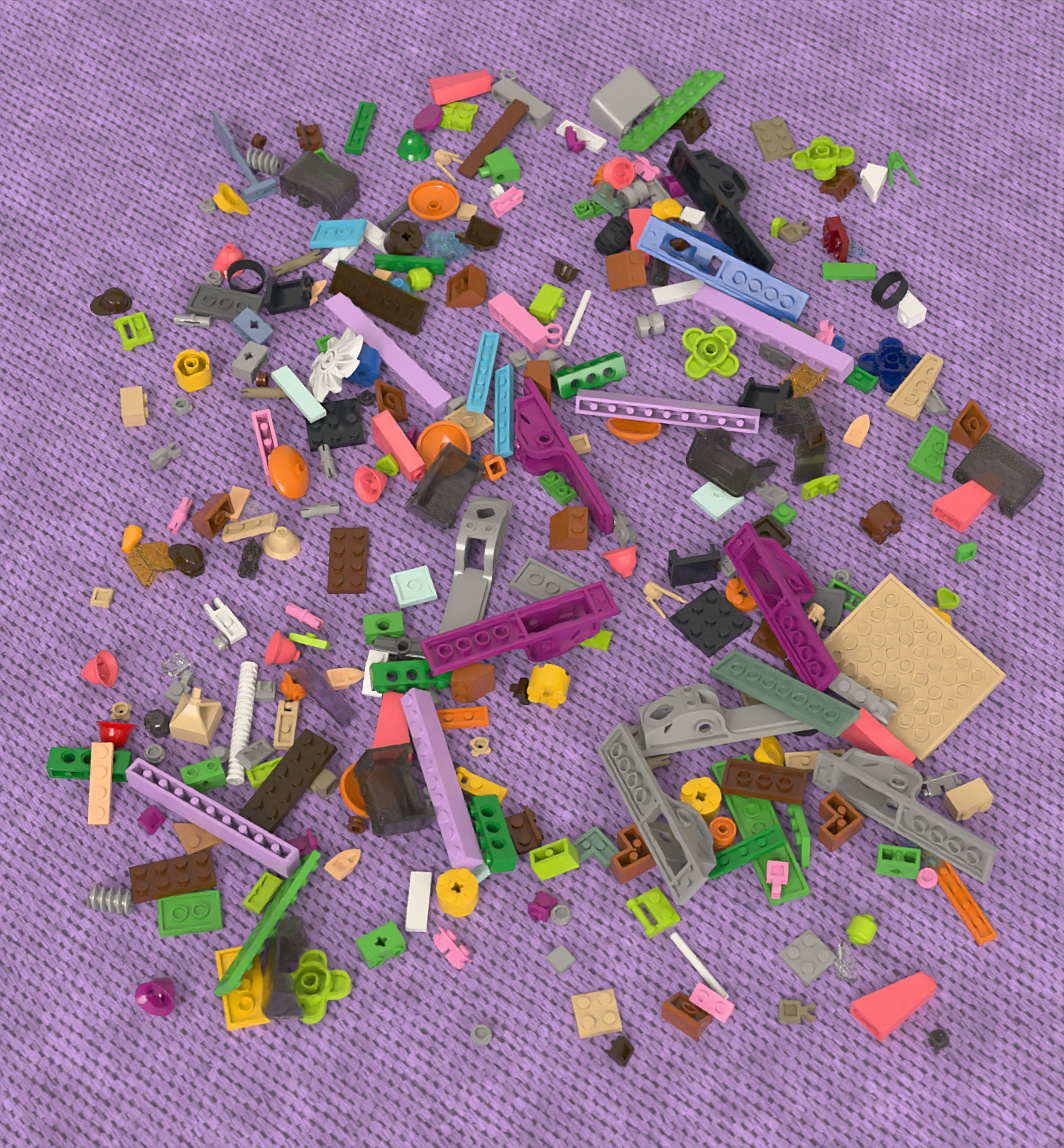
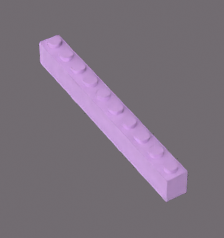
M704 284L693 296V309L710 318L713 316L717 317L732 329L760 343L773 347L792 357L793 360L839 383H842L853 371L854 358L849 354H845L833 346H829L819 339L813 338L803 331H799L714 287Z
M340 292L324 302L325 314L344 332L349 327L355 332L356 337L359 334L362 335V345L376 349L379 352V356L382 357L381 368L431 416L437 419L448 411L447 404L453 399L452 395L445 391L438 381L433 380L426 370L421 369L418 363L411 359L404 349H400L392 338L385 335L383 329L378 328L370 317L367 318L362 310L352 303L349 297H345Z
M586 389L578 390L575 413L753 434H758L761 409Z
M412 688L400 700L452 868H467L471 871L484 860L430 692Z
M139 757L125 771L130 787L281 875L289 878L301 864L297 848Z

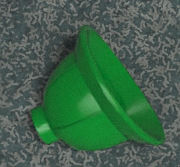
M413 129L405 132L396 150L401 158L413 162L423 161L431 154L429 144Z

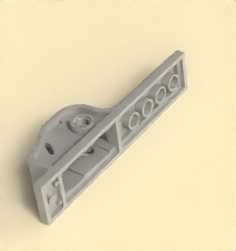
M477 495L476 499L471 498L469 507L462 519L457 538L454 578L439 634L483 620L513 508V501ZM474 538L487 540L484 553V570L467 568V559L469 553H471Z
M705 684L677 687L665 693V696L639 707L640 725L628 727L644 757L815 729L766 703L726 709L719 704L715 689ZM703 724L710 725L707 729H700V726Z
M619 722L597 748V751L677 904L685 905L709 879L708 873L717 865L712 846L714 844L713 835L696 809L685 802L672 799L661 789L626 723ZM662 813L666 816L669 824L656 821L655 819Z
M823 748L818 751L811 783L828 793L836 790L852 807L984 884L990 879L998 848L921 805L915 798L920 793L923 783L922 776L917 770L896 758L884 755L882 757L856 748H851L840 758ZM888 806H893L897 809H890Z

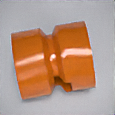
M727 817L715 818L710 823L709 830L713 835V851L718 853L734 845L736 826Z

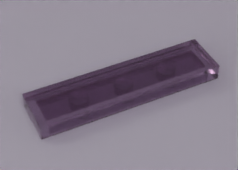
M303 658L299 659L287 672L342 728H345L358 714Z

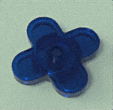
M887 337L880 341L878 351L862 354L858 359L857 366L873 376H878L879 385L882 390L894 393L903 383L905 377H908L921 361L922 357L906 353L899 339Z

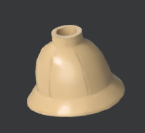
M283 526L275 527V530L267 534L262 541L263 551L271 558L277 560H288L295 557L301 547L298 537Z

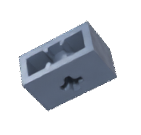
M248 307L231 324V328L247 343L250 340L264 345L273 334L271 325L262 321L258 313L250 310Z

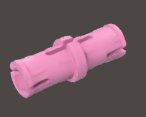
M187 497L182 498L178 509L174 510L173 518L167 526V530L170 531L172 529L171 533L173 534L178 533L194 503L192 500L188 503L189 498Z
M292 602L289 603L285 610L286 614L295 617L301 624L305 623L317 631L324 624V620L311 614L310 610H304Z

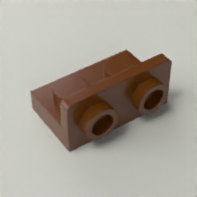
M298 120L296 134L297 137H301V139H298L300 149H304L305 155L311 154L320 148L324 150L319 125L302 126L301 120Z
M836 168V175L826 180L819 187L821 194H834L837 202H842L858 184L854 169Z
M763 617L760 627L751 638L750 643L785 661L787 655L765 617Z
M527 805L523 806V812L505 818L518 856L542 847L543 832L541 828H537L535 813L530 811Z

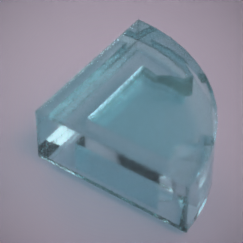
M849 240L847 257L865 258L864 249L857 245L855 241Z

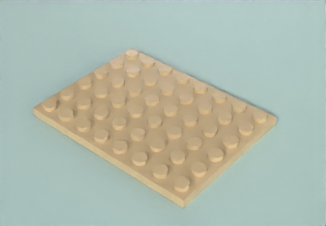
M891 573L823 641L843 674L880 698L888 700L899 709L890 718V723L888 726L885 725V728L921 762L1006 677L1003 671Z

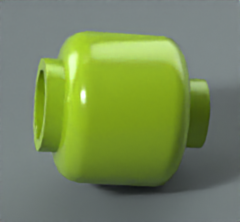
M425 267L411 269L406 275L407 284L415 292L430 288L433 281L431 272Z
M866 913L854 915L846 929V933L849 936L848 939L858 946L870 944L878 930L877 925L874 923L875 919Z

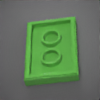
M220 889L157 899L160 938L223 930Z

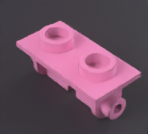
M636 154L634 155L637 160L631 163L635 167L637 175L641 176L643 174L642 178L648 183L652 182L653 177L657 181L658 178L662 180L659 168L655 165L653 167L649 165V161L643 156L640 158Z
M513 186L490 202L489 205L495 216L499 218L523 201L524 192L521 189L516 190Z
M439 927L442 933H437L433 936V943L443 954L450 949V952L445 957L452 966L459 970L465 965L463 963L465 960L472 962L468 956L470 954L468 949L463 944L459 945L456 942L457 936L450 929L445 930Z
M698 982L689 998V1001L723 1023H726L728 1017L732 1016L735 1011V1004L701 982Z

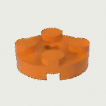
M742 578L730 579L726 587L725 598L740 612H750L757 609L758 606ZM742 591L748 592L747 597H744L743 594L739 593H742Z

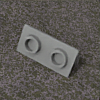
M653 177L651 183H645L653 203L671 198L670 194L664 190L662 184L655 177Z
M614 507L612 510V530L623 548L627 542L635 543L637 541V534L632 527H627L630 523L625 513L621 510L617 511L616 507Z
M952 769L942 772V777L935 778L934 775L922 778L924 789L921 792L923 797L927 796L930 798L942 794L940 788L942 785L945 792L961 786L962 781L960 778L957 779L956 776L961 771L954 773Z

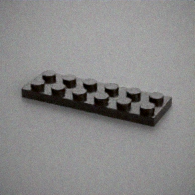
M338 260L328 293L334 296L341 292L345 297H349L356 307L415 336L420 332L430 303L344 260Z
M305 728L238 815L273 834L337 752V747Z

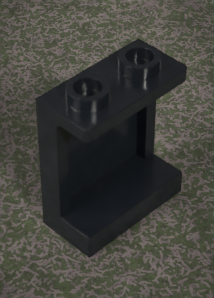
M305 270L302 271V278L278 283L274 276L268 277L263 305L269 314L276 315L309 308L310 300H312V286H314L312 276Z
M750 377L744 385L742 396L739 397L738 406L761 409L760 417L784 419L795 393L792 380H784L782 386L756 384L754 377Z
M710 544L709 554L679 558L676 549L669 550L667 573L671 587L716 580L717 573L720 572L718 562L721 561L719 550H716L715 545Z

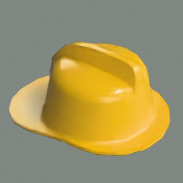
M223 182L219 183V191L213 196L217 206L226 213L236 211L242 215H248L250 212L248 205L229 185Z
M671 198L656 201L652 206L653 215L662 220L670 217L679 218L683 210L682 206Z
M774 736L761 737L760 745L754 752L755 760L760 763L784 766V751L779 741Z

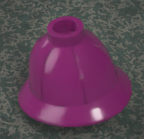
M157 978L150 982L142 983L137 987L135 991L136 1001L146 1012L156 1016H167L174 1009L173 1000L176 994L174 983L170 978Z

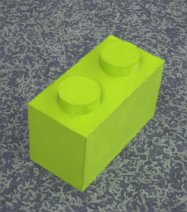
M544 283L529 307V314L536 317L539 322L549 325L552 319H556L558 309L562 308L565 303L564 290Z
M567 837L529 851L531 868L542 881L580 867L578 851Z

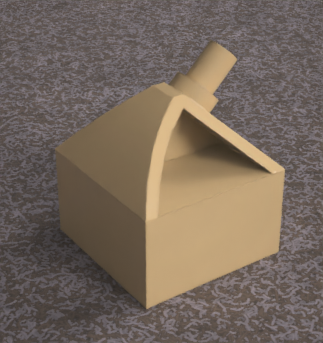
M194 686L193 694L183 693L169 728L173 738L209 747L224 714L222 704L219 701L200 697L202 688Z

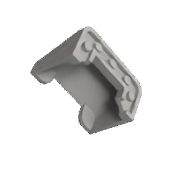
M629 65L593 96L590 104V122L622 140L624 136L632 131V121L648 107L654 110L663 104V96L636 67Z

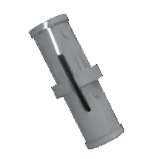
M175 314L174 323L175 325H186L191 328H195V326L210 328L212 317L196 316V314Z
M324 444L325 451H323L321 445L318 451L321 457V467L324 468L326 480H331L330 474H332L333 479H336L335 460L331 456L330 446Z
M338 502L329 504L317 503V505L301 507L302 519L318 516L323 518L325 515L339 514Z

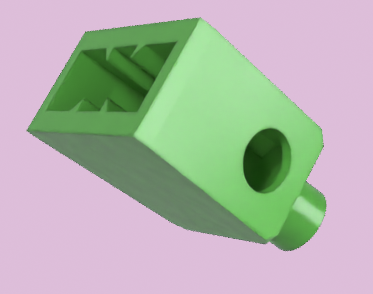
M505 147L485 157V167L479 168L478 174L480 178L489 176L493 184L520 180V167L509 147Z

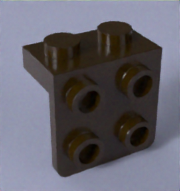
M693 107L667 130H681L687 144H693L712 124L705 108Z
M472 215L467 231L456 233L454 237L459 239L460 243L470 244L473 246V249L483 252V250L498 247L504 228L477 215Z

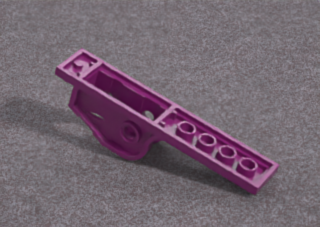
M532 378L526 379L525 388H523L525 396L514 400L515 440H513L515 451L513 455L515 460L520 462L525 471L532 475L543 476L551 470L565 473L583 505L588 507V513L600 533L603 532L605 536L611 534L612 509Z
M745 522L724 546V550L802 682L823 692L841 671L800 604L808 602L814 596L815 587L803 567L796 560H793L774 538L759 537L752 524Z
M604 580L420 640V647L433 676L514 649H524L528 660L541 662L563 655L586 639H590L600 633V621L619 615V609Z

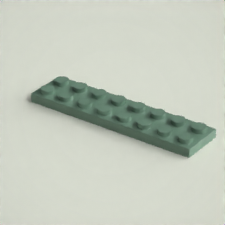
M736 649L710 668L711 676L833 738L838 737L860 718L859 710Z

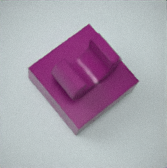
M149 805L142 815L137 818V821L146 832L152 835L166 820L153 805Z

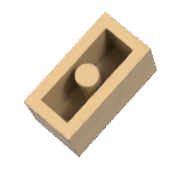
M142 386L120 388L124 427L146 425V418H149L148 407H145V404L148 403L147 393L143 392Z
M980 777L945 792L943 803L956 822L960 819L967 820L978 811L985 812L991 807L994 796Z

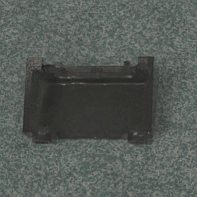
M718 427L697 431L686 455L687 466L732 497L739 498L745 496L774 473L777 464L768 458L761 459L757 466H754L731 451L729 448L732 443V437L723 428Z
M987 433L957 466L952 478L961 484H966L970 480L979 484L999 498L998 507L1000 512L1012 519L1038 496L1045 474L1039 465L995 435Z
M448 442L435 457L403 508L443 530L446 528L450 529L456 521L454 519L455 512L476 482L480 483L485 476L483 472L486 467Z
M300 916L282 919L266 948L261 1011L265 1018L269 1020L305 1017V1007L303 1004H300L295 992V981L291 975L287 974L288 962H298L299 954L304 950L309 952L310 941Z

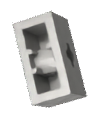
M249 340L247 345L241 349L239 356L231 364L233 377L252 384L257 377L258 371H262L270 359L268 347Z

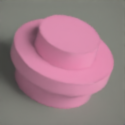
M923 868L918 872L917 882L923 888H932L938 882V875L931 868Z

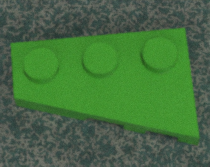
M932 425L907 467L940 485L949 434Z
M789 803L786 805L787 816L791 817L790 825L791 830L794 831L801 867H809L810 834L801 805Z

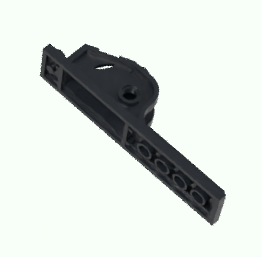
M683 140L677 141L666 167L697 208L705 212V218L723 242L733 249V254L741 260L770 273L775 263L774 258L738 213L740 210L739 202L745 199L749 191V186L737 169L717 158L708 149L691 152Z

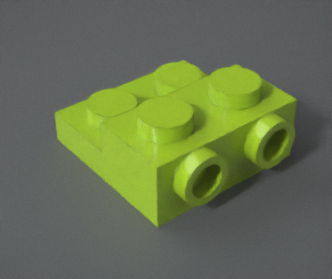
M458 101L445 104L442 107L444 113L440 116L442 119L438 123L439 127L471 132L479 105Z

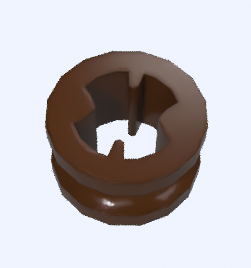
M256 133L252 137L251 146L261 150L266 144L267 137Z
M258 371L256 386L260 387L262 385L267 387L269 373Z
M359 816L348 818L347 830L356 834L365 832L366 820Z

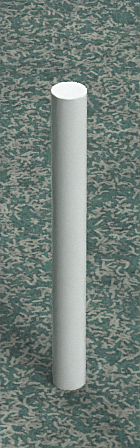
M585 290L564 340V345L570 346L592 294L590 290Z
M677 932L673 933L670 936L672 941L713 991L728 999L729 995Z

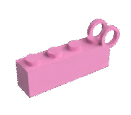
M505 291L488 301L489 313L533 354L546 346L558 348L562 345L563 329L560 325L553 323L544 327L536 317L530 315L524 306L519 305L515 298L508 295ZM550 328H557L560 332L549 334L548 330ZM559 338L560 340L557 344H550L548 342V339Z
M266 409L252 412L251 419L267 486H273L274 484L269 474L268 461L272 450L278 446L270 410Z

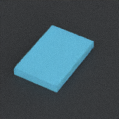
M366 219L319 221L309 242L310 248L358 246L368 222Z

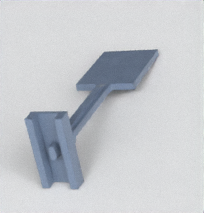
M216 110L212 111L215 133L231 158H235L250 182V187L242 190L243 201L246 204H250L277 193L274 187L276 181L273 177L263 182H259L255 178L240 152L234 147L233 137Z

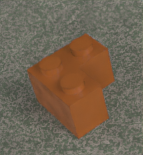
M836 790L820 801L818 814L826 823L819 828L817 839L833 853L862 829L864 817Z
M635 823L617 832V845L622 851L610 857V869L622 885L655 867L656 862Z

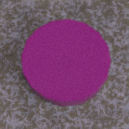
M431 104L425 107L416 115L413 121L414 128L420 133L423 130L430 131L441 121L442 118L440 116L444 113L443 109L438 104Z

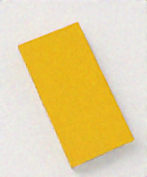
M242 946L215 951L219 981ZM259 955L254 956L252 959L254 961L253 966L247 973L244 972L241 976L243 981L236 990L233 988L229 994L225 993L222 995L228 1031L271 1022Z

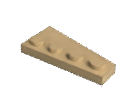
M927 352L885 403L886 408L916 422L941 370L943 359Z

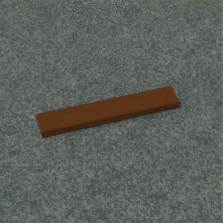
M515 98L457 169L458 173L472 181L478 173V169L485 165V157L498 149L528 112L529 106Z

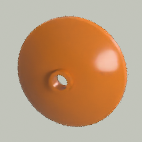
M437 180L418 184L411 190L408 196V205L412 213L419 218L430 221L442 220L456 212L460 203L458 191L449 183Z
M616 417L609 418L606 424L610 433L630 444L653 439L662 430L661 424L657 422Z
M438 421L423 430L418 438L416 451L424 461L428 472L437 476H450L458 473L466 466L471 456L472 445L469 435L460 425L451 421ZM446 447L449 448V452L447 454L444 453V449Z
M289 445L275 447L268 461L270 478L275 488L282 496L290 500L303 497L308 490L310 482L309 469L305 459L296 449Z
M360 761L353 763L344 771L340 779L339 789L343 801L353 812L366 818L385 816L395 807L398 801L399 790L395 778L385 767L375 762Z

